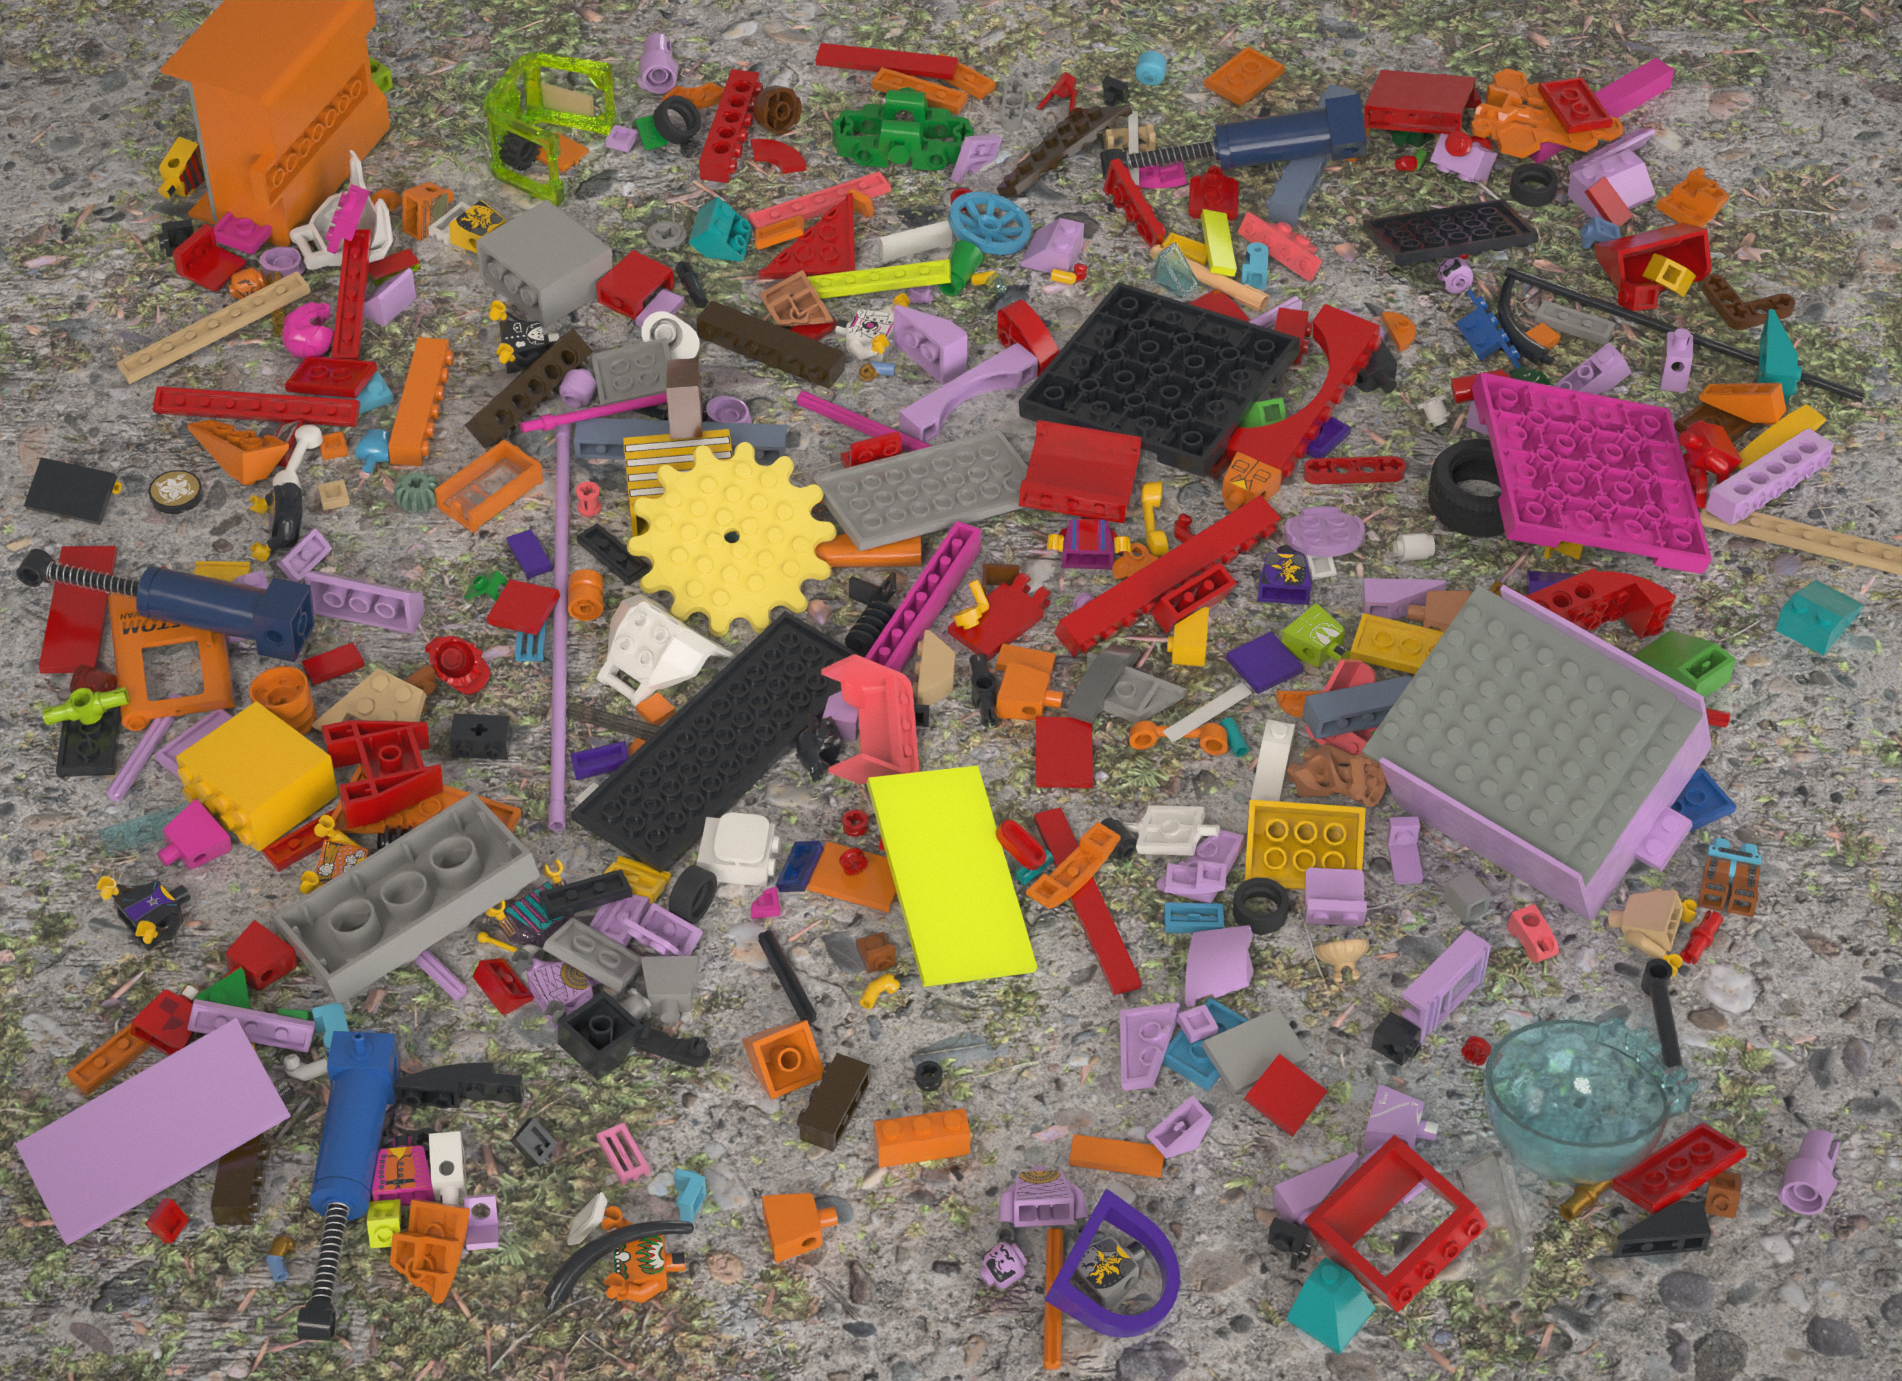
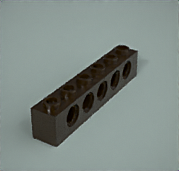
M572 328L551 345L464 426L484 449L491 444L497 445L508 437L505 433L509 429L514 431L520 426L521 422H524L522 417L525 414L530 416L541 407L538 402L542 398L544 401H547L557 392L554 387L558 384L561 385L565 375L570 370L582 369L588 363L586 358L593 351Z

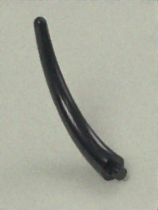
M1509 276L1505 279L1498 297V317L1501 328L1509 337L1511 345H1514L1523 357L1537 366H1542L1543 363L1550 366L1554 361V356L1548 354L1549 349L1528 337L1519 328L1513 317L1510 299L1515 280Z
M648 1221L624 1226L593 1239L573 1253L552 1276L551 1281L543 1294L548 1296L544 1307L556 1311L560 1302L566 1303L574 1286L593 1264L613 1250L648 1237L669 1234H691L694 1230V1225L687 1221Z

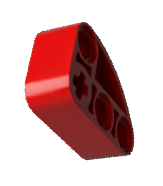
M1018 299L997 311V337L999 342L1005 348H1009L1018 342L1038 358L1037 377H1039L1059 353L1047 327L1037 313L1023 299Z

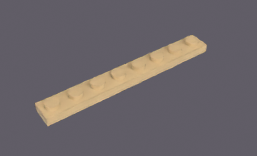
M296 271L116 362L118 370L130 385L311 293L310 287L299 272Z
M1706 500L1705 509H1702L1700 515L1702 526L1902 575V548L1755 511L1750 513L1744 520L1741 519L1730 526L1706 511L1708 500Z

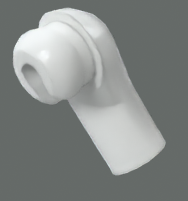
M291 1054L283 1060L286 1074L303 1081H308L328 1073L325 1058L305 1064L300 1062V1058L296 1054Z

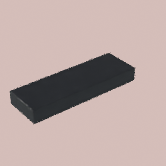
M598 523L576 536L579 545L627 585H631L650 572L648 564L638 556L631 555L626 546Z
M622 869L541 891L539 892L538 899L548 920L632 897V889Z

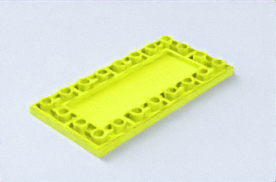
M978 765L869 777L867 787L922 986L928 987L1035 973L1038 967L1004 851L996 837L997 828Z

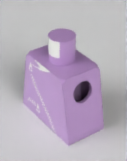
M1379 1084L1367 1124L1363 1148L1375 1149L1381 1143H1386L1393 1135H1396L1414 1150L1417 1137L1435 1142L1439 1124L1422 1119L1425 1106L1423 1101Z

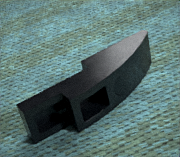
M494 1063L444 1065L411 1074L398 1080L396 1083L399 1104H406L408 1106H435L441 1109L460 1108L462 1098L472 1101L487 1100L509 1104L522 1103L524 1097L522 1076L496 1074Z

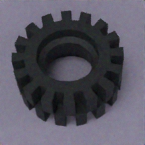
M518 123L517 125L514 124L512 129L509 128L507 130V136H503L504 143H500L502 149L499 150V154L501 155L500 160L518 171H525L527 167L530 168L532 166L531 162L535 163L537 160L535 157L541 152L538 149L542 148V143H540L542 137L537 130Z

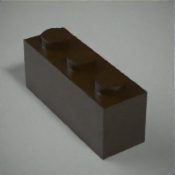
M836 1053L832 1063L828 1062L825 1065L820 1085H815L812 1089L807 1109H802L799 1113L797 1126L800 1129V1140L834 1152L871 1082L870 1064Z
M263 1133L220 1157L211 1202V1211L215 1225H253L255 1213L260 1212L261 1196L258 1192L259 1187H264L266 1178L263 1164L270 1157V1143L265 1142Z

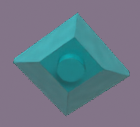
M1324 1257L1304 1283L1286 1321L1340 1355L1373 1314L1375 1306L1352 1273Z

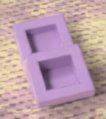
M1198 860L1197 867L1167 863L1164 893L1205 894L1225 890L1227 864Z

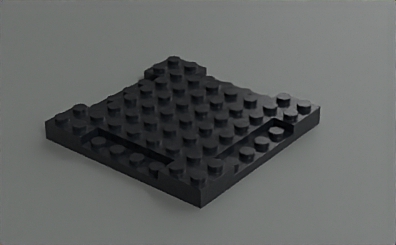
M1118 282L1019 399V415L1035 422L1041 420L1142 437L1141 449L1157 454V462L1205 477L1229 446V436L1250 411L1254 403H1256L1270 383L1277 384L1299 355V338Z

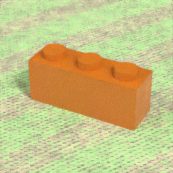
M965 1108L874 1121V1146L879 1168L970 1154L971 1132Z

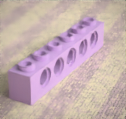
M1806 429L1712 488L1706 511L1730 526L1741 519L1744 520L1753 511L1761 509L1767 502L1777 499L1789 488H1794L1803 479L1811 477L1814 472L1828 466L1832 459L1831 451L1834 443L1813 430Z

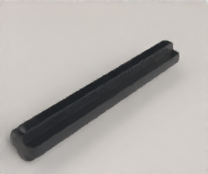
M771 930L761 932L758 935V942L800 1021L807 1020L808 1024L814 1023L817 1020V1013L774 933Z

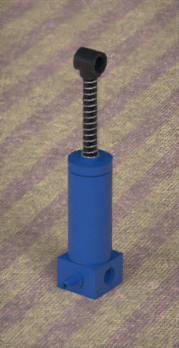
M333 1031L327 1062L331 1089L309 1200L312 1209L326 1218L324 1219L322 1239L318 1249V1261L314 1270L315 1276L313 1277L314 1283L311 1286V1298L305 1307L300 1308L298 1315V1339L332 1341L334 1338L336 1312L331 1304L333 1302L331 1296L335 1293L333 1291V1288L336 1287L334 1281L337 1280L336 1274L339 1271L337 1267L340 1265L338 1260L341 1258L339 1253L342 1251L341 1245L344 1244L342 1238L345 1237L343 1231L346 1230L345 1224L348 1220L363 1217L368 1212L387 1104H395L396 1083L400 1078L401 1066L395 1034Z

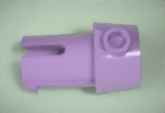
M655 33L649 35L644 41V55L638 64L640 77L637 78V83L643 91L648 90L656 94H664L675 86L679 65L672 59L671 41L667 42L664 34Z
M1816 1129L1805 1134L1797 1159L1787 1164L1784 1170L1782 1187L1778 1189V1197L1781 1203L1800 1214L1814 1215L1823 1211L1837 1186V1180L1832 1176L1834 1166H1836L1840 1143L1839 1141L1833 1142L1831 1151L1828 1152L1833 1134L1825 1130Z

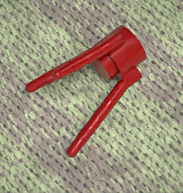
M1067 72L1061 74L1051 91L1037 106V109L1041 110L1054 94L1061 98L1070 96L1069 112L1074 109L1075 98L1078 93L1075 89L1076 79L1074 76Z

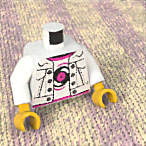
M905 293L898 294L893 299L894 304L889 305L883 310H859L852 322L839 319L836 325V334L846 336V349L848 352L853 353L859 360L868 359L884 362L894 344V306L900 305L909 308L910 300Z

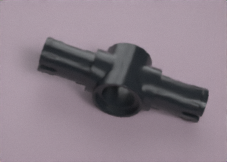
M974 654L969 658L972 670L970 678L972 684L971 701L980 710L981 724L989 727L988 720H990L992 727L999 723L995 706L997 703V679L988 671L986 656L979 654L980 661H978L977 654Z

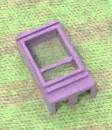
M1466 930L1402 993L1401 997L1415 1006L1413 1010L1405 1008L1401 1015L1403 1019L1421 1029L1420 1043L1424 1042L1426 1033L1429 1035L1432 1032V1028L1435 1029L1479 984L1484 982L1491 945L1482 937L1476 936L1469 930Z

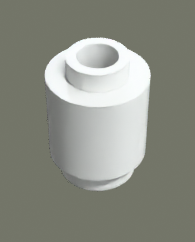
M1426 533L1399 535L1393 543L1394 555L1400 561L1426 560L1428 557L1434 556V538L1432 535H1426Z

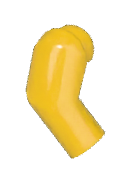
M884 974L869 982L859 1000L860 1005L866 1009H872L881 992L886 990L889 994H893L899 989L900 982L892 974Z

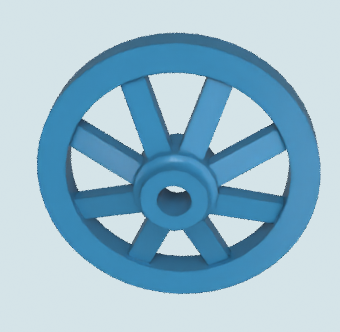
M970 192L963 194L953 201L948 214L950 228L960 240L968 241L976 245L981 252L1006 255L1020 251L1026 246L1031 234V222L1026 213L1014 202L993 193ZM974 204L987 205L985 215H980ZM966 207L973 220L959 211ZM995 207L1007 212L999 219L993 216ZM1013 219L1019 225V227L1002 228ZM1020 235L1018 238H1016V239H1014V240L1005 237V236Z

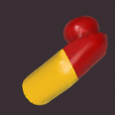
M1077 263L1074 265V271L1070 272L1053 268L1051 281L1068 285L1082 281L1087 277V265Z

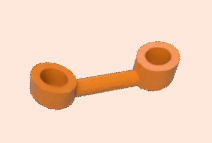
M1146 720L1137 722L1131 727L1129 732L1130 746L1137 750L1150 748L1156 743L1157 737H1167L1162 731L1170 726H1156L1155 723ZM1207 723L1181 737L1200 738V747L1211 755H1223L1228 749L1227 731L1216 723Z

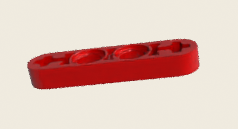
M1396 456L1315 458L1306 461L1303 477L1305 481L1315 485L1399 482L1405 477L1406 463L1402 458ZM1364 467L1372 468L1374 471L1371 473H1367L1362 471L1361 469ZM1344 468L1348 472L1338 473L1335 471V469Z

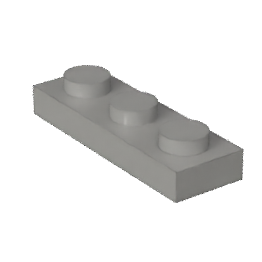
M1546 300L1542 302L1534 320V323L1541 324L1543 322L1552 329L1601 345L1608 343L1616 324Z

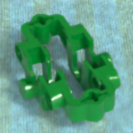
M903 87L899 90H887L885 105L866 104L861 107L860 111L845 110L840 113L839 118L832 122V144L837 148V154L841 157L853 158L858 165L888 168V158L895 164H904L909 160V157H912V169L942 170L947 164H956L963 140H965V137L974 136V129L969 126L967 118L952 116V113L944 108L928 107L926 93L915 91L910 87ZM902 110L909 111L913 115L914 121L895 120V114H902ZM854 132H861L869 135L854 136ZM952 138V142H944L942 140L936 139Z

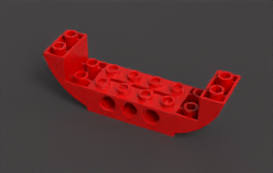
M1595 568L1525 596L1584 630L1592 631L1605 622H1614L1622 617L1639 639L1650 635L1656 636L1664 629V623L1667 616L1671 613L1672 605L1676 599L1673 593L1645 578L1628 573L1596 571Z

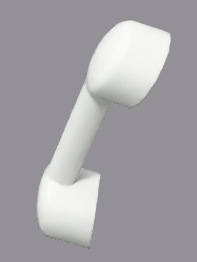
M310 424L300 426L295 431L297 445L286 469L280 471L274 477L273 487L292 482L301 488L296 471L306 449L316 448L322 444L323 437L320 428Z

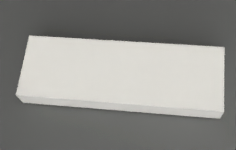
M948 220L880 237V258L884 262L952 244V230Z

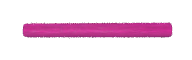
M801 391L796 398L799 406L872 437L899 432L902 437L901 449L906 452L932 446L806 391Z

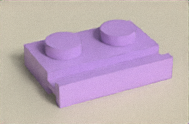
M632 894V897L602 905L589 927L626 947L632 936L625 932L628 927L621 922L623 917L640 925L651 907L648 897Z

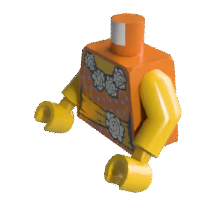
M329 815L321 816L318 820L319 823L314 828L317 836H329V840H324L316 872L305 871L300 878L302 881L300 891L303 894L311 893L370 856L369 850L351 840L340 830H334L335 823Z

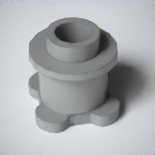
M630 988L627 991L630 997L622 1003H618L635 1019H640L641 1017L646 1020L650 1019L652 1014L650 1012L651 1004L649 1000L640 995L635 988Z

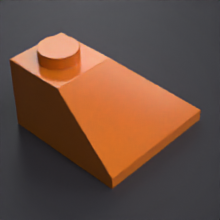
M807 1020L768 1028L742 1039L751 1067L770 1099L777 1098L822 1079L824 1068Z

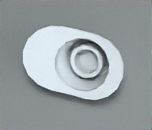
M657 311L650 314L644 320L641 327L643 341L649 342L667 338L671 360L694 358L697 355L699 338L696 331L673 314L666 311Z

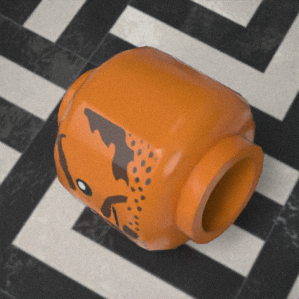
M249 267L234 273L231 277L232 284L228 285L233 299L238 298L241 300L268 286V283L261 270L257 271L255 268Z

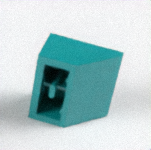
M716 197L698 210L688 243L706 258L741 262L745 258L753 226L733 210L729 204Z

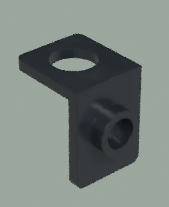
M891 572L880 586L851 576L849 579V598L866 605L873 601L887 603L896 593L895 572ZM890 584L889 590L886 594L887 587Z

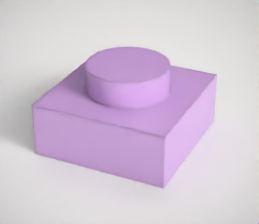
M614 125L605 139L606 147L629 152L638 138L637 130Z
M1205 1004L1178 1013L1177 1021L1190 1043L1218 1033V1025Z

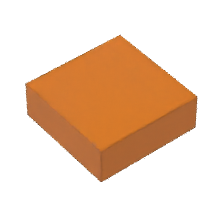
M850 189L848 193H853V211L871 218L875 213L871 197L855 189Z
M1543 322L1525 333L1532 340L1548 349L1558 344L1561 335Z
M343 431L322 435L323 442L319 448L323 461L349 455Z
M659 692L636 705V712L653 728L676 714L675 707Z

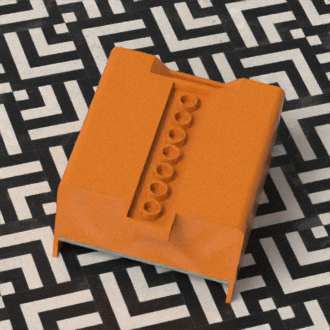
M224 0L161 67V73L185 80L188 83L193 119L196 125L197 140L199 141L204 177L208 189L188 212L189 217L216 225L229 211L233 213V217L239 219L249 218L254 224L263 227L270 225L272 227V234L265 242L280 247H289L292 243L290 232L294 228L307 225L319 207L350 176V150H353L362 162L390 129L387 97L372 81L366 35L377 24L373 0Z

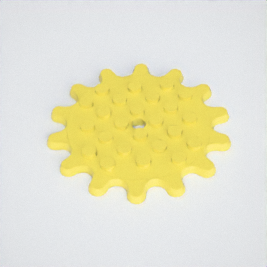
M747 442L738 444L733 457L726 461L716 459L708 446L701 445L697 447L693 452L694 467L688 472H679L670 465H663L657 470L656 474L658 481L663 485V495L657 499L641 497L633 503L634 513L644 518L649 524L648 531L645 534L632 537L627 542V550L631 555L644 556L652 562L651 571L640 580V589L646 594H653L660 590L670 592L674 601L669 609V614L681 622H685L693 613L701 612L705 614L709 619V631L715 637L725 636L729 631L731 622L736 618L748 620L753 631L761 634L771 624L770 612L776 606H785L793 613H803L808 607V600L800 590L802 582L806 579L822 581L831 575L830 565L819 559L815 554L816 546L822 542L833 540L837 532L836 527L832 523L817 521L811 515L813 506L818 504L823 498L822 489L815 484L803 488L794 487L789 480L794 470V463L787 456L779 457L770 466L757 464L754 458L755 449ZM735 531L740 539L736 543H728L724 539V535Z

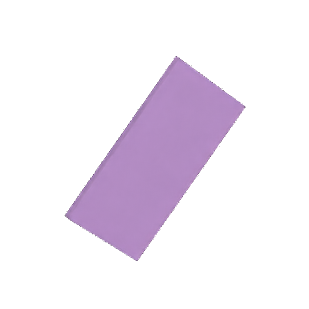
M235 1018L15 1145L66 1245H69L286 1120L291 1115L241 1024Z

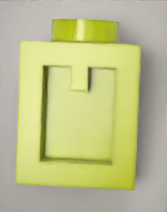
M400 1199L369 1202L367 1226L371 1248L391 1247L393 1233L401 1232L402 1208Z

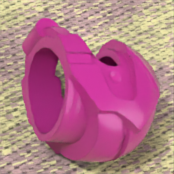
M310 302L298 307L285 317L282 341L287 351L293 357L305 359L306 356L322 357L331 347L334 332L332 329L322 326L331 317L330 306L327 303L315 304Z

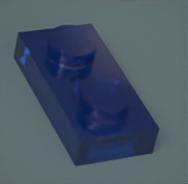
M820 841L794 842L775 884L779 892H805L824 850Z

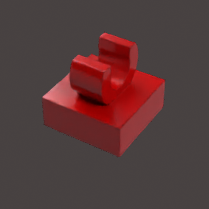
M163 1198L145 1222V1225L163 1243L172 1244L189 1221V1218L173 1199Z

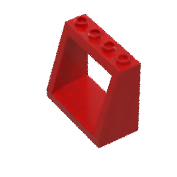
M1393 1135L1304 1220L1326 1256L1352 1273L1359 1283L1397 1313L1488 1226L1480 1210L1473 1202L1396 1135ZM1421 1182L1456 1208V1210L1385 1277L1352 1246Z

